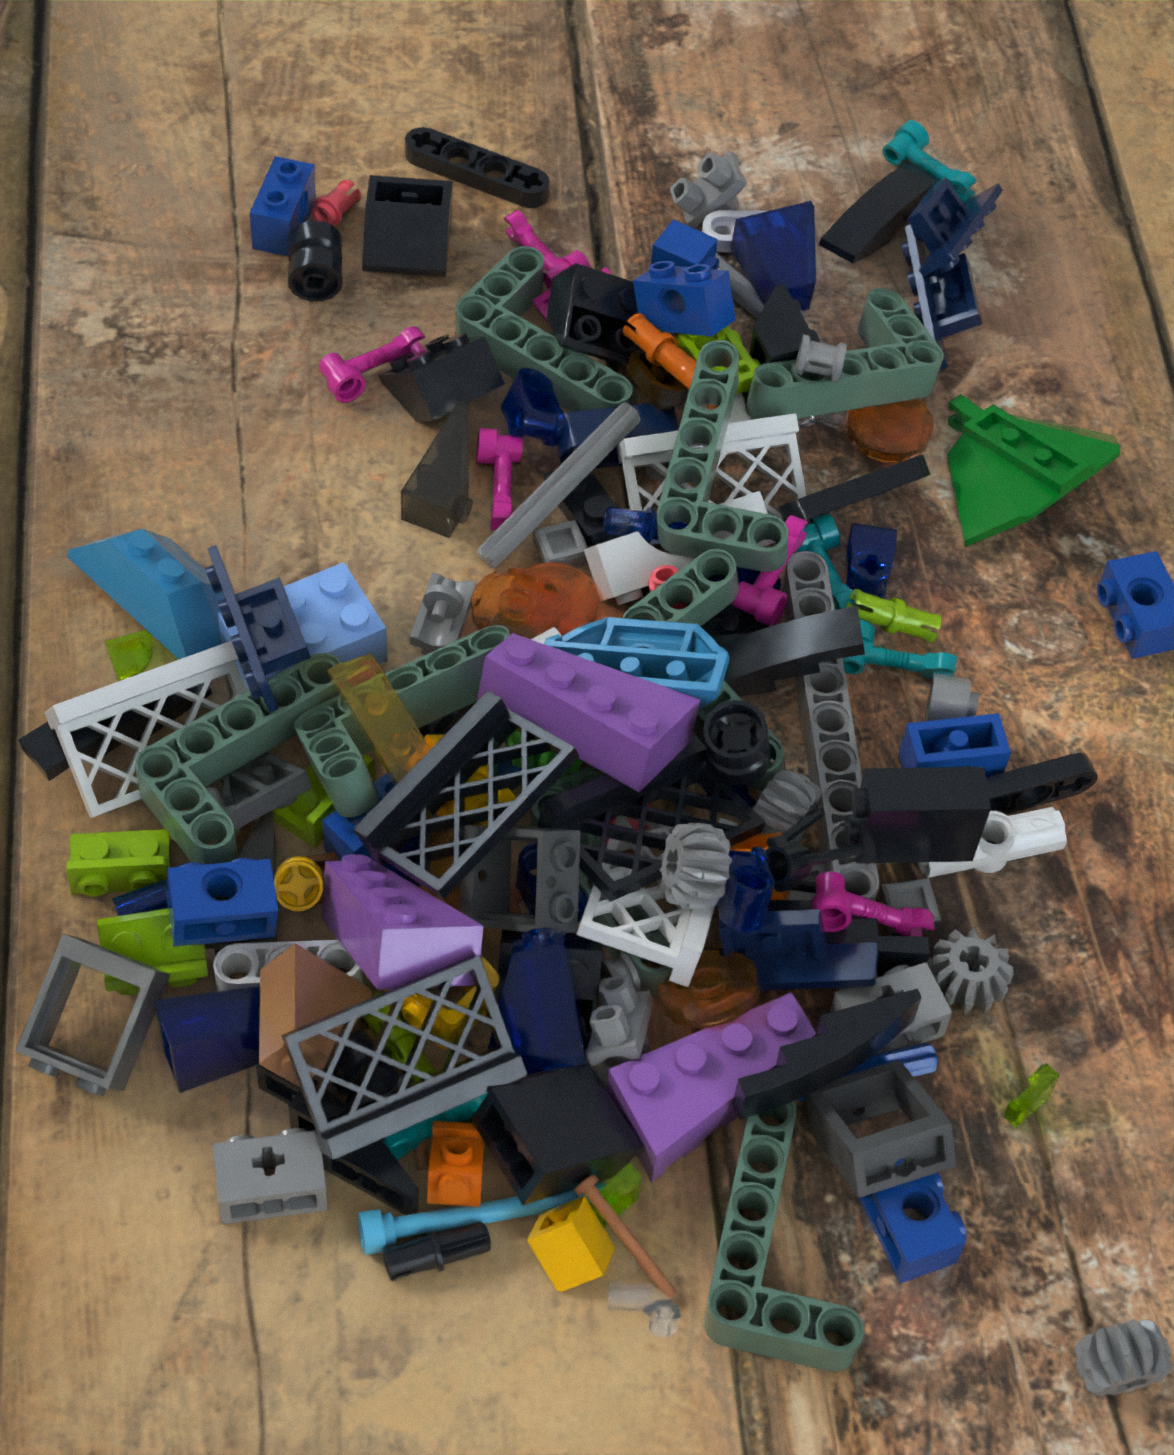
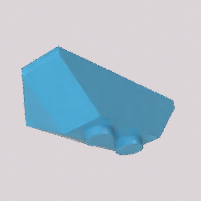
M139 529L69 549L67 557L176 658L182 659L222 644L218 622V613L221 611L217 602L226 599L224 592L214 593L206 570L171 538L145 529Z
M606 617L577 627L563 636L557 634L548 637L544 642L545 645L701 699L698 711L718 698L730 661L729 654L723 647H720L698 624Z

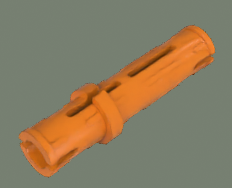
M637 313L629 318L627 322L634 326L636 330H632L629 326L625 325L623 328L624 336L631 339L646 352V358L649 362L656 366L661 365L687 389H690L697 362L678 346L677 339L667 332L662 333L643 314ZM706 404L710 410L717 408L715 405Z

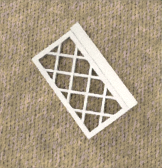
M796 413L728 423L715 473L716 477L733 488L725 502L733 500L737 493L742 496L752 493L743 485L755 468L776 482L763 500L768 514L782 519L781 514L768 505L780 486L795 496V500L807 496L796 433L799 431ZM678 431L624 438L616 446L619 464L623 465L634 532L638 531L651 546L660 545L658 535L646 536L643 518L651 506L658 509L660 501L657 498L663 491L668 469L662 464L670 463ZM695 443L690 446V448L693 449H703L707 447V445L703 443ZM786 446L789 464L781 476L760 461L769 448ZM760 450L756 457L747 451ZM736 453L751 464L739 482L718 468L727 454ZM651 466L665 476L653 495L637 485L635 468ZM789 473H791L792 484L785 480ZM686 482L679 485L683 489H693ZM640 497L647 501L643 509L641 508ZM674 522L670 524L669 528L674 529L677 524L682 528L688 525L683 522Z
M232 641L55 704L44 712L51 730L55 729L90 819L142 799L139 789L128 794L125 793L129 783L139 787L137 778L133 776L136 770V758L141 751L148 747L146 744L156 722L177 731L194 721L200 706L211 711L218 708L220 705L205 699L204 696L211 680L227 675L234 693L232 699L247 691L235 662L238 657ZM201 685L197 695L187 690ZM177 694L194 702L184 725L160 715L168 696ZM157 701L153 711L143 707L146 704ZM132 710L149 718L140 742L115 731L122 713ZM113 717L108 728L97 723ZM88 727L105 735L95 759L77 751L70 732ZM111 738L136 749L126 773L101 762ZM82 762L91 766L88 775L85 772ZM98 769L123 780L115 799L102 804H98L91 787Z
M617 816L614 825L633 829L626 820L627 817ZM720 818L718 821L719 823L738 826V823ZM645 821V824L651 829L645 832L663 836L672 835L673 827ZM609 838L606 849L619 852L629 849L634 851L635 844ZM641 846L640 856L663 860L661 856L655 857L648 847ZM602 863V868L614 881L622 879L631 873L629 868ZM662 879L657 880L658 886L647 889L642 887L612 902L593 885L576 935L672 968L669 981L688 987L704 947L714 908L690 909L682 908L675 904L679 910L664 914L654 901L665 898V893L662 892L660 887ZM640 904L650 918L635 922L625 908ZM611 912L621 926L611 928L592 920L593 917ZM659 929L670 943V946L666 947L651 942L644 933Z

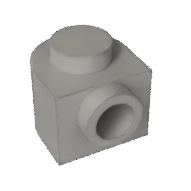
M933 672L925 721L976 716L979 693L971 692L970 679Z

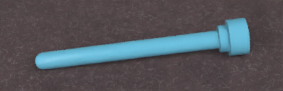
M603 1182L596 1183L595 1186L608 1201L611 1196L610 1187ZM572 1190L522 1205L518 1196L481 1202L480 1207L457 1206L392 1217L391 1212L381 1214L380 1209L358 1212L361 1246L364 1255L383 1252V1247L395 1245L398 1238L427 1234V1231L431 1229L434 1232H439L476 1222L486 1224L538 1215L580 1197Z

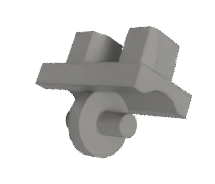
M728 151L723 157H720L710 152L699 163L698 171L700 177L694 182L686 178H680L671 186L670 191L673 201L682 209L687 225L695 229L711 212L718 211L719 209H739V201L736 195L747 185V181L740 171L738 164L740 160L737 154Z
M432 572L410 634V645L421 647L422 654L426 655L459 640L476 593V582L469 580L463 582L453 581Z
M628 975L605 978L601 980L598 990L601 997L599 1008L592 1012L590 1019L592 1034L586 1052L590 1065H598L607 1058L620 1065L629 1060L640 1059V1056L648 1053L650 1048L649 1039L646 1035L654 1004L650 990L636 992L631 977Z

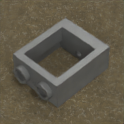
M465 825L464 840L479 837L488 828V825ZM513 826L460 882L459 912L483 925L484 928L535 934L577 932L580 831ZM511 840L538 842L536 915L509 912ZM481 870V872H482V878H481V880L479 881V879H478V873H479V871Z
M62 934L15 1051L30 1057L31 1060L28 1066L39 1072L58 1077L60 1070L77 1076L74 1085L88 1092L104 1096L106 1089L125 1090L171 974L80 937ZM82 964L141 988L108 1069L49 1046Z
M900 1060L839 1078L805 1095L810 1133L858 1198L956 1167L952 1123ZM861 1108L859 1111L853 1112V1110ZM900 1108L911 1121L858 1139L855 1138L846 1126ZM903 1159L900 1165L895 1166L897 1160Z

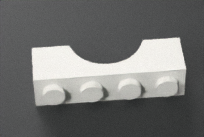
M760 491L719 504L768 514ZM638 531L584 550L600 600L604 601L615 597L617 605L644 597L641 588L649 586L648 581L652 572L657 567L671 565L679 571L695 559L662 552L651 546ZM718 531L713 534L714 537L719 539H725L733 535L728 531ZM762 540L757 544L764 547L776 542L773 540Z

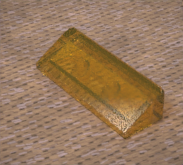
M372 653L327 669L330 681L396 786L431 748Z

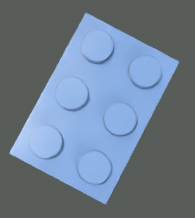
M344 562L284 586L310 655L316 653L334 655L343 665V676L367 670L387 661L386 627ZM221 612L218 613L220 639L223 644L231 641L230 637L239 633L236 626L227 628ZM239 659L235 660L248 691L249 687L243 672L252 669L250 662L247 661L240 664ZM289 667L270 673L266 677L269 679Z

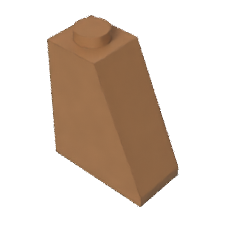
M294 943L260 970L259 1065L300 1087L281 1035L371 998V989ZM359 1018L356 1019L353 1028L356 1025ZM343 1024L328 1031L339 1035ZM318 1034L299 1042L306 1064L323 1070L336 1041ZM309 1072L311 1078L315 1076V1074Z

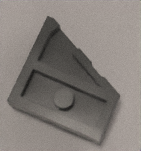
M268 752L220 778L223 785L221 788L222 797L226 805L224 811L231 818L234 830L243 827L273 809H281L293 804L297 800L298 795L312 788L306 770Z

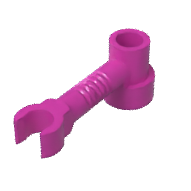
M519 210L504 217L505 221L511 226L505 232L512 241L517 242L518 245L533 247L542 253L544 269L547 271L543 274V281L548 290L551 289L553 277L571 265L577 263L591 268L587 258L578 250L563 258H557L534 234L533 228Z
M411 326L403 330L399 336L394 337L391 343L347 361H344L338 353H330L320 361L319 371L327 380V388L337 401L341 403L351 402L357 399L364 391L365 379L361 373L386 362L388 363L407 353L413 352L415 356L425 352L426 350L419 343L420 340L425 338V335L418 327Z
M479 428L476 463L492 464L494 466L490 530H496L511 515L512 462L520 463L523 437L497 434L496 429Z
M790 515L785 522L789 530L788 558L785 564L780 569L772 572H760L753 585L741 581L739 583V593L732 602V607L754 615L755 621L769 627L777 625L787 602V594L774 589L773 586L791 555L796 553L807 536V532L802 531L807 521Z
M823 872L815 879V896L811 900V909H820L825 932H837L845 929L851 922V914L863 918L877 919V923L892 927L897 934L903 936L923 937L922 927L927 930H934V916L927 909H910L907 907L898 909L845 891V879L837 872Z

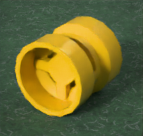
M293 856L284 860L278 866L274 875L277 901L284 908L292 911L307 910L319 901L323 892V874L314 860L305 856Z

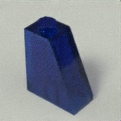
M812 201L736 219L730 249L762 304L766 305L777 285L784 284L792 299L799 301L802 311L809 310L816 284L815 207Z
M548 927L522 933V939L514 940L498 1002V1007L514 1052L521 1056L527 1074L586 1064L587 1045L565 931L553 933L552 928ZM492 1030L487 1050L497 1046Z
M260 987L164 998L154 1002L163 1052L179 1093L256 1066L258 1063Z

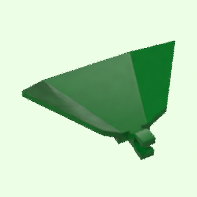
M961 394L948 402V409L956 412L948 418V425L957 431H963L947 454V463L965 547L1030 521L1120 456V445L1115 436L1111 434L1012 415L994 404L983 410Z

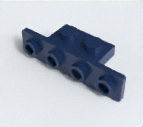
M946 177L931 186L907 219L911 224L915 237L923 242L930 252L919 268V272L923 277L936 270L939 274H943L960 261L959 253L973 242L970 237L985 225L984 217L996 209L995 201L1003 191L999 183L969 199L965 205Z
M911 224L905 225L907 241L902 243V250L907 264L913 267V271L907 273L914 296L919 298V302L913 303L914 312L942 349L944 358L940 370L949 368L943 338L983 324L971 266L966 254L962 253L958 255L960 261L947 272L939 274L936 270L923 277L919 272V268L927 258L923 242L919 241L913 234Z
M214 545L207 548L213 565L205 567L214 593L224 592L226 599L217 603L227 628L237 627L239 634L230 638L240 664L247 661L250 662L252 669L243 672L253 699L263 697L269 713L276 711L278 706L266 675L310 659V653L280 577L235 594L219 550Z
M820 909L720 913L718 930L723 948L703 949L689 986L685 987L675 983V986L680 994L874 986L877 980L879 951L875 942L827 944Z

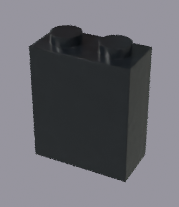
M984 767L865 768L860 788H854L852 791L853 815H846L845 818L846 843L861 844L865 848L862 854L855 855L856 863L973 861L991 810Z
M589 1062L491 1088L471 1118V1121L522 1205L572 1191L581 1181L592 1174L597 1176L600 1180L598 1182L620 1176L642 1146Z

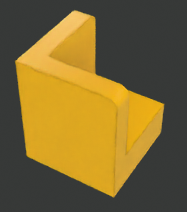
M585 1196L540 1213L527 1239L554 1287L559 1292L604 1276L615 1251L613 1242Z

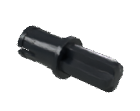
M476 1222L435 1234L434 1230L431 1229L427 1231L428 1236L402 1244L383 1247L382 1253L390 1281H395L396 1279L437 1268L438 1272L444 1271V1264L488 1252L491 1249V1240L484 1223Z

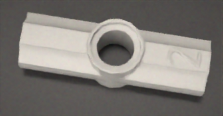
M1053 807L1010 816L1001 812L990 811L973 861L918 862L922 874L925 873L928 878L972 868L984 873H994L1001 870L1007 861L1064 849L1067 843L1065 822L1060 811H1056ZM985 840L993 841V842H995L996 844L988 843V842L985 841Z

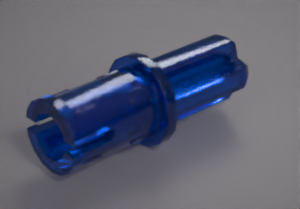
M608 507L603 516V530L608 534L623 536L638 531L648 543H651L652 539L658 540L656 510L650 507L646 511ZM674 522L668 527L680 530L688 525L683 522Z

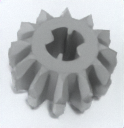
M786 769L775 773L773 779L768 781L763 793L760 794L757 804L753 807V810L765 821L763 832L760 834L785 832L805 816L815 811L820 804L821 788L811 782L810 778L799 772L796 774ZM805 831L790 842H800Z
M703 823L677 824L672 830V835H668L665 851L661 854L663 860L659 873L662 874L660 887L662 892L665 893L668 903L690 909L714 908L719 898L723 897L726 880L730 878L728 873L729 865L732 862L728 854L731 845L729 839H726L723 829L714 828L710 824Z
M976 927L969 931L967 937L954 929L949 934L947 941L940 939L935 944L932 952L933 957L928 962V966L942 993H946L945 999L950 1006L954 1002L960 1003L964 1015L971 1011L973 1004L986 1013L987 1010L991 1009L993 1001L1000 1003L1005 998L1008 991L1007 984L1011 983L1014 975L1013 966L1007 964L1010 958L1009 949L994 948L996 944L995 934L983 940L979 938Z
M1133 1319L1126 1323H1115L1106 1328H1098L1097 1332L1085 1335L1074 1347L1080 1378L1084 1379L1087 1390L1098 1396L1108 1394L1115 1396L1120 1393H1131L1136 1389L1148 1387L1149 1384L1162 1381L1173 1369L1170 1360L1171 1351L1167 1339L1163 1338L1160 1327L1155 1325V1322L1146 1319L1141 1321Z

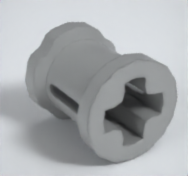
M803 334L794 374L801 375L804 371L829 376L831 382L838 383L847 344L840 342L838 346L815 342L811 341L809 335Z

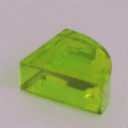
M147 630L105 641L106 651L117 682L141 674L148 667L153 654L152 636Z
M1047 1063L1041 1064L1027 1079L1031 1083L1030 1086L1015 1100L1012 1098L1004 1111V1118L1017 1129L1050 1098L1060 1074Z
M630 1163L623 1167L601 1190V1194L618 1216L638 1201L642 1175ZM592 1204V1209L605 1228L608 1223Z

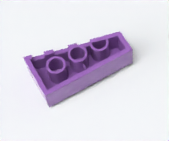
M514 633L509 635L485 656L477 700H479L488 690L502 698L507 709L574 746L579 754V759L637 792H640L690 743L701 699Z
M350 854L343 856L342 861H325L321 918L376 989H393L476 954L481 957L483 925L368 856ZM471 971L453 978L450 986L475 985Z
M792 992L641 1055L640 1059L629 1060L609 1069L606 1089L642 1145L636 1155L651 1183L666 1172V1168L682 1155L686 1157L698 1148L702 1140L721 1125L725 1127L738 1117L733 1103L738 1078L774 1069L780 1046L816 1037V1032Z

